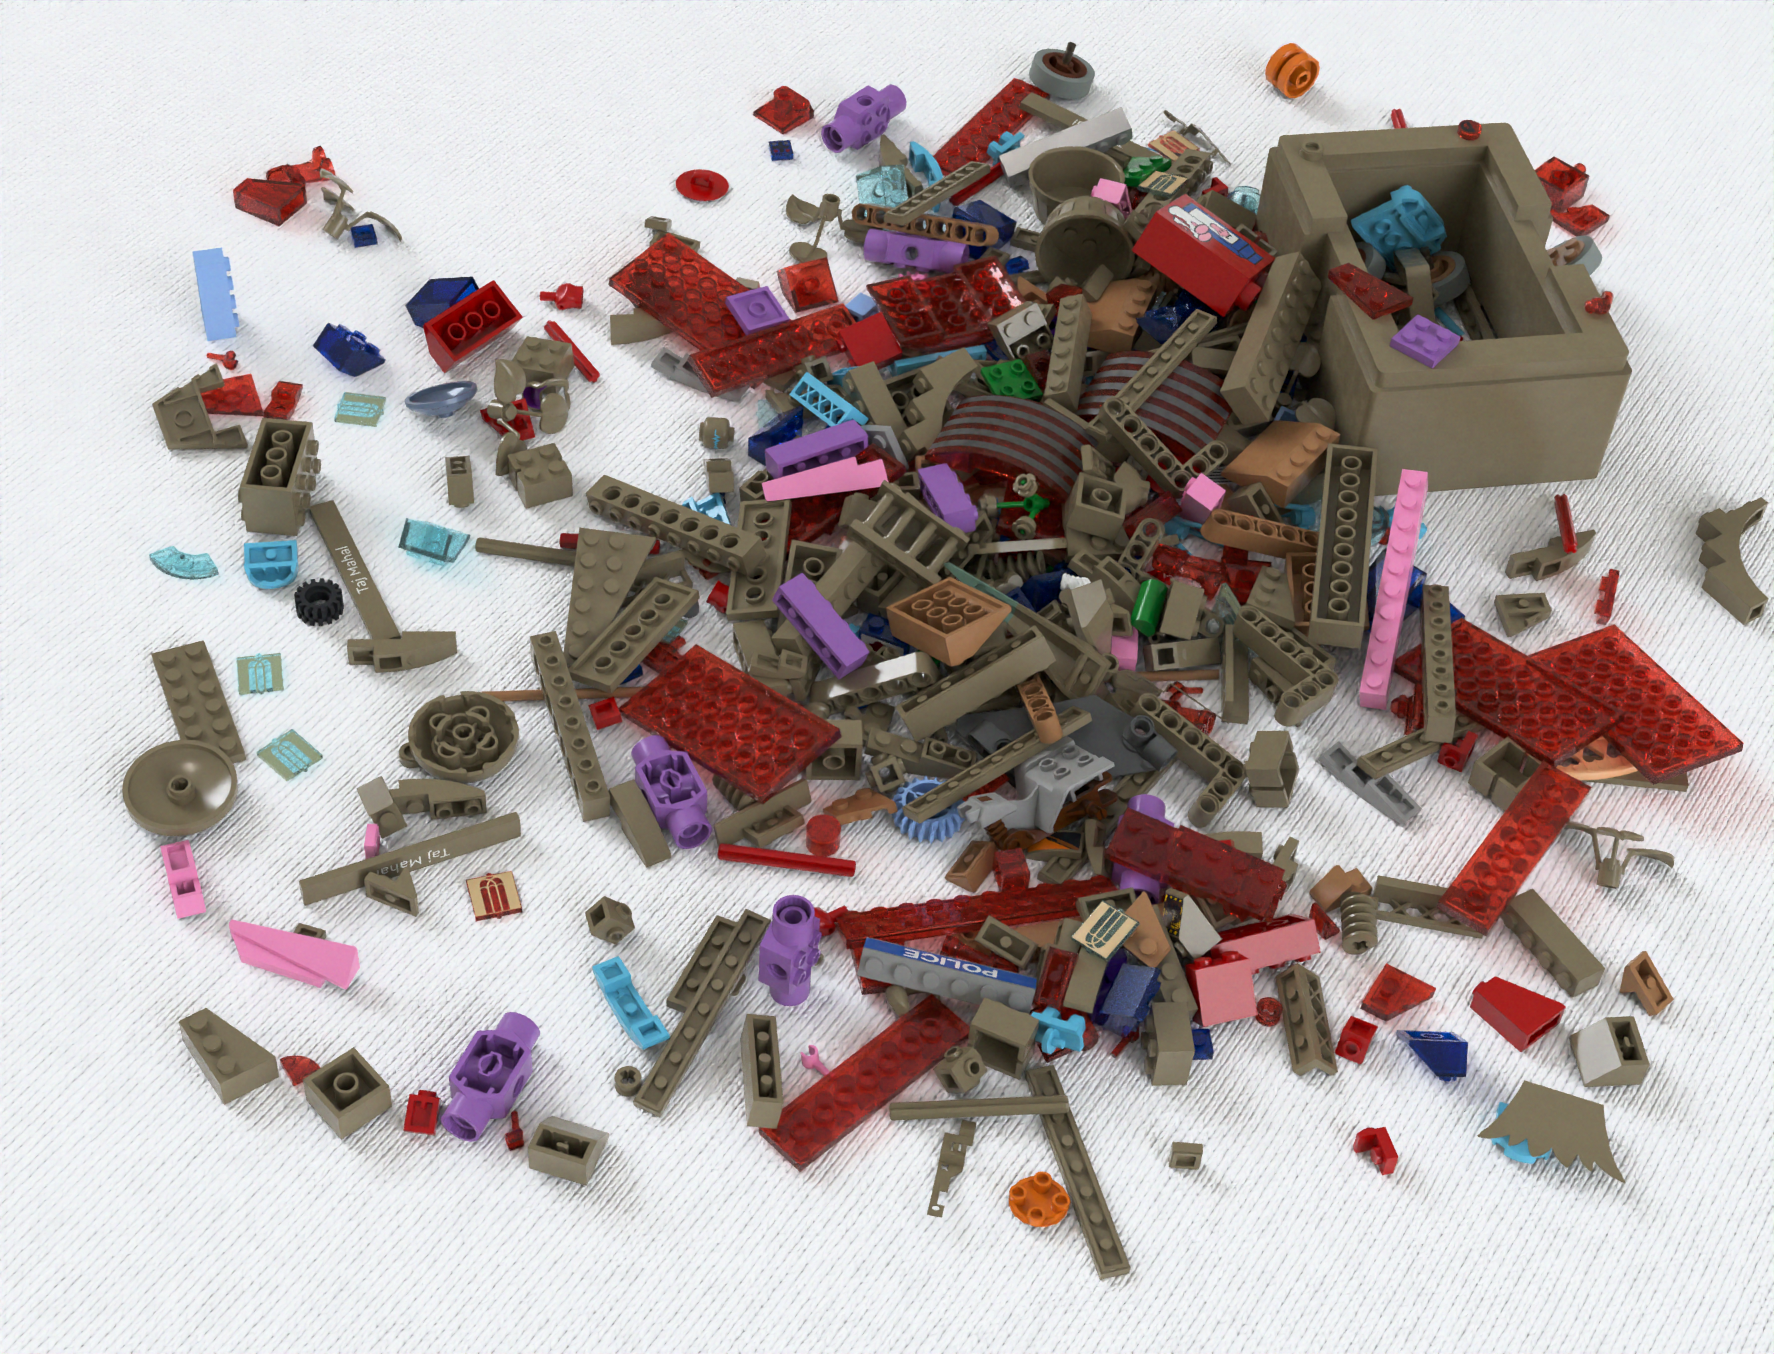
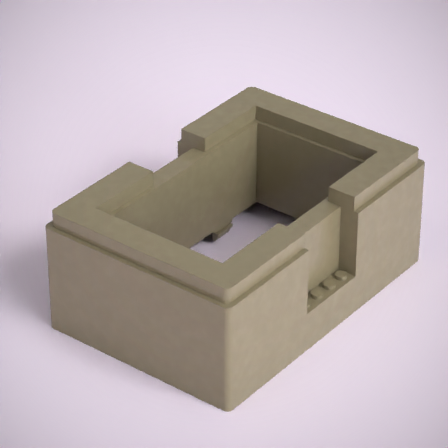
M1508 123L1471 124L1475 132L1465 131L1461 128V125L1282 135L1279 137L1278 146L1269 149L1253 231L1258 235L1254 243L1257 245L1261 239L1266 241L1278 251L1274 257L1300 251L1322 284L1302 335L1307 343L1312 344L1318 350L1321 359L1320 368L1310 378H1306L1299 373L1297 378L1301 388L1307 391V403L1313 398H1321L1328 401L1334 407L1336 412L1334 431L1340 434V445L1378 449L1375 496L1397 495L1402 469L1428 472L1427 492L1595 479L1598 476L1632 374V368L1627 361L1629 349L1585 265L1554 266L1545 248L1553 222V217L1550 213L1552 202L1512 126ZM1307 140L1321 143L1324 147L1322 158L1318 161L1303 159L1299 155L1301 144ZM1409 185L1413 190L1421 193L1442 218L1447 237L1440 244L1441 249L1439 251H1457L1464 258L1471 280V288L1482 310L1484 307L1498 336V339L1459 341V344L1433 369L1390 347L1391 338L1399 331L1376 279L1370 278L1355 244L1365 241L1352 227L1351 223L1352 219L1392 200L1391 192L1399 190L1400 187Z

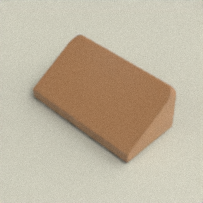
M972 840L948 871L945 879L969 892H976L1001 857L993 841Z

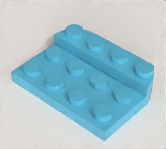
M1409 185L1402 186L1399 190L1391 192L1392 200L1351 220L1352 227L1366 243H1370L1378 251L1393 273L1396 272L1393 251L1417 248L1420 251V248L1427 246L1430 255L1441 249L1440 244L1447 237L1442 218L1422 194L1413 190Z

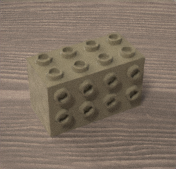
M262 418L238 491V502L242 503L241 520L245 521L246 532L298 536L300 526L305 524V509L310 508V493L315 491L316 474H320L321 459H317L319 441L315 440L313 422Z

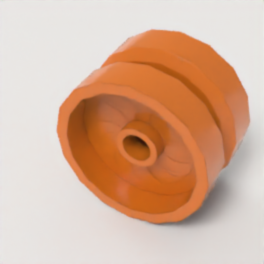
M1288 43L1272 55L1266 66L1265 76L1267 81L1288 98H1297L1305 94L1313 86L1319 75L1320 66L1319 62L1299 45Z

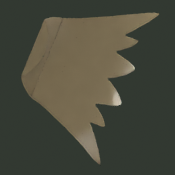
M1524 1080L1517 1094L1502 1114L1489 1127L1477 1135V1137L1487 1139L1510 1135L1509 1146L1517 1145L1527 1139L1529 1153L1532 1157L1541 1156L1552 1148L1556 1158L1566 1168L1579 1155L1581 1162L1589 1171L1592 1172L1595 1162L1609 1176L1626 1183L1610 1149L1603 1104Z

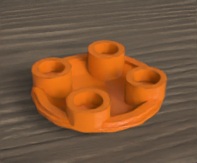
M1040 1171L1034 1176L1021 1179L1009 1190V1207L1014 1216L1023 1223L1034 1227H1048L1057 1224L1066 1216L1070 1207V1197L1064 1187L1055 1180H1052L1051 1175L1047 1172Z

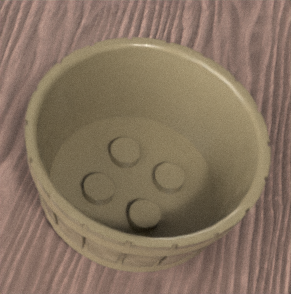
M1064 146L1047 150L1032 161L1028 171L1033 210L1036 217L1044 225L1050 213L1062 202L1064 203L1066 200L1074 197H1091L1092 189L1098 185L1100 178L1122 184L1125 183L1123 169L1112 157L1098 150L1079 146Z
M1089 196L1074 197L1058 205L1048 216L1035 248L1036 265L1043 278L1048 283H1051L1056 276L1064 279L1070 277L1079 284L1078 287L1080 288L1087 276L1100 264H1103L1114 274L1111 281L1126 279L1134 265L1135 254L1131 251L1134 247L1133 240L1123 225L1126 219L1120 210L1106 200Z

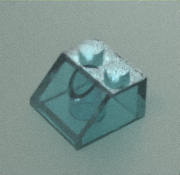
M904 164L880 166L856 175L859 204L873 203L896 207L908 200Z
M406 518L398 548L407 550L405 554L407 556L421 559V555L430 557V563L444 566L445 562H455L470 540L471 534L424 520Z

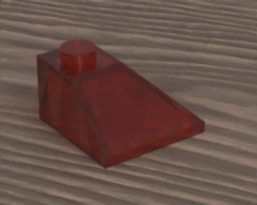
M827 257L784 267L776 271L782 294L795 313L839 302Z

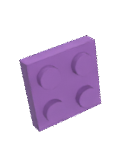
M768 286L726 297V306L747 337L789 324L790 318Z
M1417 315L1391 338L1390 347L1433 369L1459 344L1460 336L1431 322L1427 318Z

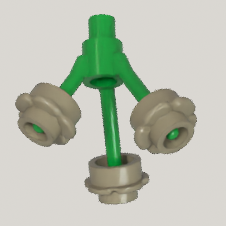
M1029 473L1027 475H1019L1013 484L1014 492L1018 493L1019 496L1025 497L1024 501L996 503L995 496H988L985 493L983 499L978 500V510L985 511L987 517L996 515V508L1024 507L1026 511L1031 513L1028 517L1022 516L1016 522H1013L1012 531L1021 540H1031L1034 538L1036 523L1033 519L1041 510L1049 507L1050 501L1048 498H1043L1035 493L1038 487L1035 482L1036 477Z

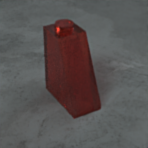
M247 178L233 189L236 209L279 227L307 204L306 188L302 183Z
M1167 490L1151 497L1145 506H1140L1126 517L1122 526L1130 540L1142 520L1153 518L1160 520L1164 525L1182 512L1183 509L1171 492ZM1150 523L1146 527L1148 536L1157 530V526L1154 523Z

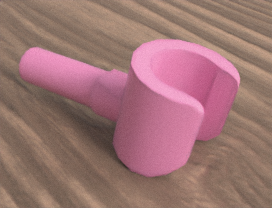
M808 1046L811 1056L800 1052L802 1065L805 1068H815L831 1083L836 1079V1076L819 1060L818 1048L816 1046Z

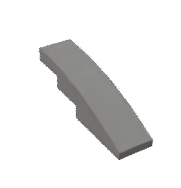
M665 347L655 357L650 366L671 379L693 389L739 402L750 387V384L711 360L705 365L689 354L681 358Z
M1339 741L1319 757L1318 760L1350 790L1400 824H1405L1422 810L1389 774L1374 780V778L1357 766L1358 758L1356 759Z

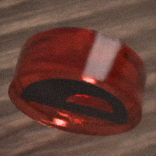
M1463 120L1459 123L1457 134L1465 140H1476L1480 137L1482 126L1474 120Z

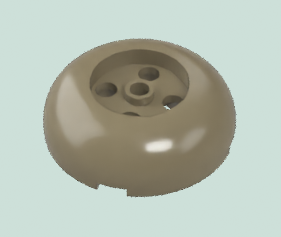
M460 691L461 695L446 698L444 695L438 696L424 704L410 722L408 740L411 753L419 766L437 779L462 784L488 779L500 772L511 761L516 752L519 742V727L514 712L500 699L475 691Z

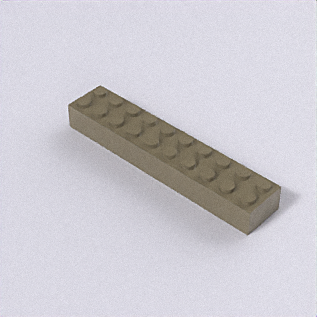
M1328 443L1308 643L1361 648L1365 623L1378 449Z

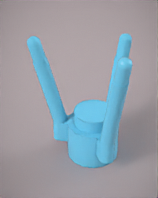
M1289 503L1285 508L1294 510L1281 515V517H1290L1293 525L1309 530V526L1315 524L1316 520L1315 510L1309 504L1298 505Z
M1175 515L1168 518L1164 525L1165 534L1168 536L1177 534L1178 539L1183 540L1189 533L1206 540L1201 535V532L1189 527L1200 529L1203 524ZM1181 543L1175 545L1195 565H1199V561ZM1213 543V544L1218 545V546H1221V547H1223V548L1226 547V545H1222V544H1218V543Z

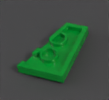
M1161 155L1151 156L1150 158L1132 157L1124 170V184L1126 186L1141 187L1139 185L1155 171L1164 173L1172 166L1171 159H1164Z

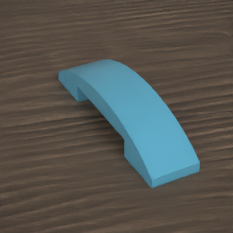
M914 141L910 142L908 160L914 172H924L929 186L943 178L942 171L935 158L920 144ZM941 203L932 208L934 213L939 211Z
M619 956L592 966L596 980L614 1015L628 1036L639 1048L644 1050L670 1039L668 1031L658 1016L651 1014L633 986L631 974Z

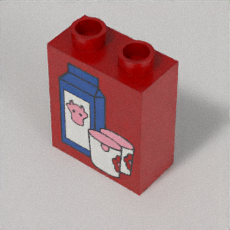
M1187 194L1182 195L1156 211L1131 250L1223 317L1237 306L1244 312H1247L1254 302L1258 301L1269 274L1267 271L1275 260V257Z

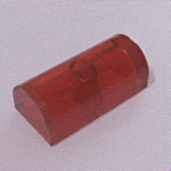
M1054 947L1049 948L1033 999L1036 1006L1042 1009H1046L1048 1006L1062 1012L1068 986L1079 958L1077 953Z

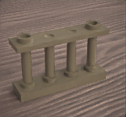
M884 480L878 490V494L882 496L879 503L865 521L860 522L855 518L846 536L922 589L928 588L940 582L941 577L938 576L937 572L956 547L963 551L970 538L966 536L963 530L958 527H952L904 494L898 485ZM892 503L904 512L889 533L882 537L874 531L873 527ZM914 518L923 524L925 528L908 551H902L895 546L894 542L910 520ZM936 533L946 540V543L931 564L924 566L917 561L916 556L932 534Z

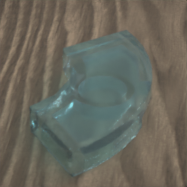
M170 546L149 554L152 564L161 572L172 577L197 580L219 575L218 568L208 553L198 555L187 554L179 551L174 546Z

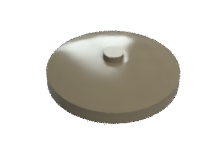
M175 740L149 749L132 763L124 777L122 794L130 817L145 830L164 836H186L212 827L227 815L237 798L238 778L232 761L219 748L197 740Z

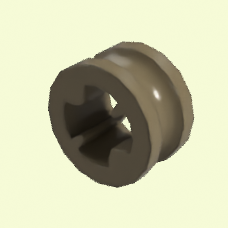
M624 1066L618 1069L614 1077L617 1093L625 1097L636 1095L642 1085L640 1071L633 1066ZM629 1078L633 1079L632 1084H629V1082L623 1084V1079H627V1081H629Z

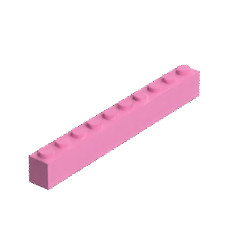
M1402 469L1360 685V707L1387 709L1428 491V472Z

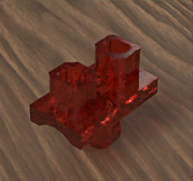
M1415 683L1412 696L1407 698L1406 695L1402 694L1393 699L1390 704V710L1393 714L1397 715L1399 719L1405 718L1404 735L1413 733L1415 729L1420 730L1424 728V713H1421V711L1423 712V689L1420 684Z

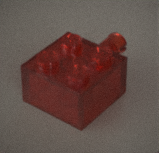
M1553 156L1535 169L1552 202L1551 212L1560 215L1584 197L1590 176L1584 173L1587 170L1582 163L1571 166Z

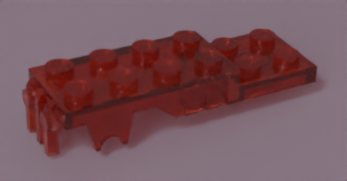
M1129 807L1104 855L1106 859L1163 884L1167 883L1170 887L1178 888L1188 895L1192 894L1196 898H1209L1223 904L1225 915H1235L1241 922H1244L1250 916L1260 921H1263L1265 918L1264 922L1271 924L1279 901H1282L1288 884L1282 879L1285 874L1284 869L1181 824L1179 829Z

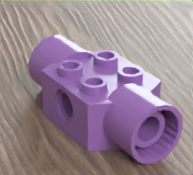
M889 84L879 91L867 85L839 103L833 121L823 126L821 136L824 144L834 153H840L850 146L858 150L886 132L889 121L906 109L907 101L904 93L893 84Z
M869 229L864 243V259L894 264V267L898 268L916 266L915 270L929 272V270L939 273L963 276L969 261V245L899 231Z
M659 735L648 736L640 740L631 752L632 759L636 765L635 782L649 804L660 829H669L679 848L691 849L703 844L712 833V827L705 815L707 813V789L688 753L672 751L666 739Z
M1141 794L1132 797L1127 804V813L1119 816L1115 835L1111 880L1120 885V890L1133 887L1136 899L1144 891L1153 905L1158 904L1159 889L1166 888L1172 863L1174 823L1165 818L1166 806L1160 798L1149 794Z
M787 895L776 901L773 906L772 922L759 949L758 981L768 985L773 1000L783 1006H797L808 998L810 994L811 967L817 963L821 953L818 949L822 933L819 932L820 919L814 916L813 904L807 898L800 895Z
M507 1012L503 1015L495 1030L476 1031L449 1075L452 1100L441 1117V1123L450 1134L461 1140L474 1142L479 1139L490 1119L506 1118L533 1072L531 1050L540 1036V1030L530 1018L517 1012Z

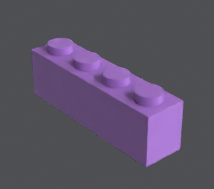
M854 419L765 449L766 470L774 479L848 458L856 457L858 459L869 455L868 434Z
M947 463L918 469L920 492L932 513L952 527L960 528L965 533L976 531L975 521L978 520L977 508L975 505H971L970 496L968 493L965 494L963 484L961 482L958 483L956 472L951 471Z
M801 573L778 587L772 601L838 680L862 666L870 653L865 643L858 639L848 623L841 619L831 603L825 600L811 580H808Z

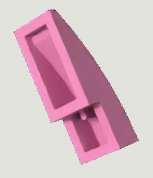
M1133 626V635L1131 637L1112 636L1110 653L1117 657L1119 671H1135L1138 629Z
M189 840L160 846L177 919L206 912Z

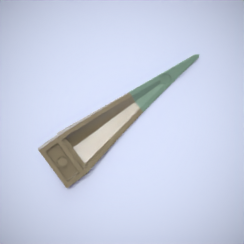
M950 562L944 563L945 567L962 583L1011 606L1012 611L1002 622H1006L1007 629L1014 637L1034 625L1038 628L1056 659L1044 671L1063 694L1071 700L1095 694L1112 663L1095 651L1093 646Z

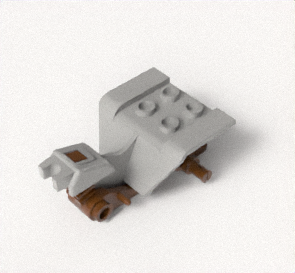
M1065 736L1014 767L1017 800L1008 801L997 793L992 792L969 797L968 801L957 807L959 816L961 818L966 817L970 824L979 821L980 827L987 831L986 834L989 836L990 841H993L998 849L1007 855H1016L1086 815L1096 817L1099 820L1105 819L1107 811L1104 808L1115 803L1118 800V795L1110 789L1099 791L1098 789L1113 780L1112 775L1107 770L1115 765L1114 762L1103 756L1098 758L1096 755L1075 745L1073 739Z

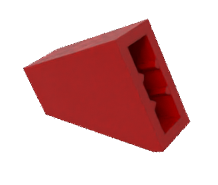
M1496 976L1486 983L1484 981L1480 982L1472 991L1474 996L1470 1004V1008L1520 1052H1523L1559 1025L1566 1006L1558 1001Z

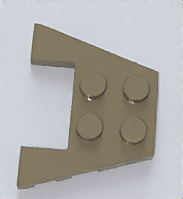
M217 363L211 365L209 370L202 375L197 374L191 378V382L182 388L177 387L152 403L168 450L248 448L240 424L214 431L201 393L225 386Z

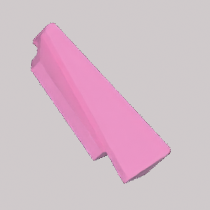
M856 457L763 482L762 487L765 499L769 502L877 488L881 486L884 480L888 482V477L882 459L858 465Z
M233 919L229 922L231 938L234 940L242 963L319 988L327 980L346 990L360 968L358 950L355 946Z

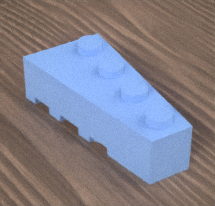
M222 247L192 251L207 341L236 337L235 327L240 326L237 313L232 311V309H237L235 295H230L229 291L234 290L232 276H227V272L231 271L229 256L224 257Z

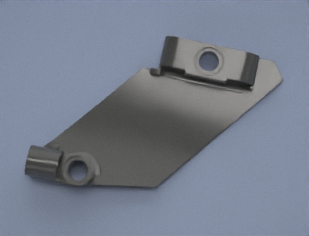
M1095 694L1052 703L1057 715L1072 706L1090 712L1092 721L1069 734L1068 737L1074 740L1075 745L1096 755L1098 758L1103 756L1114 762L1115 766L1107 770L1112 775V778L1153 770L1160 772L1178 753L1175 747L1154 730V722L1149 717L1140 715L1134 718ZM1025 708L964 714L958 718L956 732L981 757L986 758L1030 732L1034 727ZM1135 729H1141L1146 734L1140 735L1136 733ZM1014 768L1001 776L1016 789Z

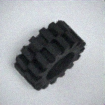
M314 578L310 579V584L307 581L302 583L303 587L299 586L294 594L298 618H302V622L305 624L309 621L311 626H314L315 622L319 626H323V622H327L329 625L332 624V619L337 621L339 615L343 614L344 609L342 590L339 588V585L337 583L333 584V581L330 579L325 582L324 578H320L319 582H316ZM317 600L327 601L322 604H312V602Z

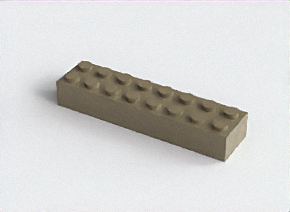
M1300 251L1275 257L1220 390L1243 425L1269 421L1322 287L1319 278L1316 277L1308 261L1305 260Z

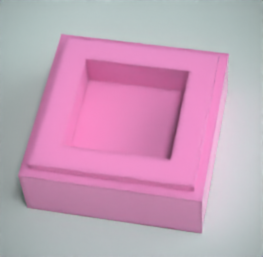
M367 824L364 842L366 859L379 855L381 841L377 824Z

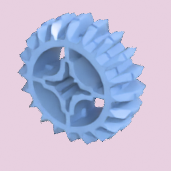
M925 775L923 780L914 777L912 783L906 781L903 787H898L896 795L892 799L897 807V812L891 814L892 818H894L895 826L899 827L901 834L908 833L909 840L917 837L920 843L923 839L929 840L931 844L934 839L943 842L945 836L952 838L954 832H959L961 824L965 820V817L961 818L957 810V807L965 802L963 798L920 824L904 816L903 806L945 782H939L937 776L934 780H928Z

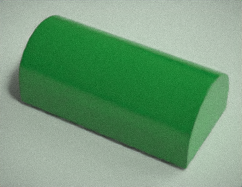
M1153 579L1146 580L1141 584L1130 618L1131 625L1147 637L1152 636L1156 631L1168 593V588L1164 583Z

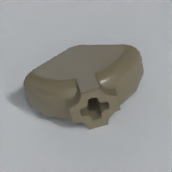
M1124 461L1111 482L1128 486L1126 515L1130 514L1138 506H1145L1150 490V482L1144 481L1138 471Z

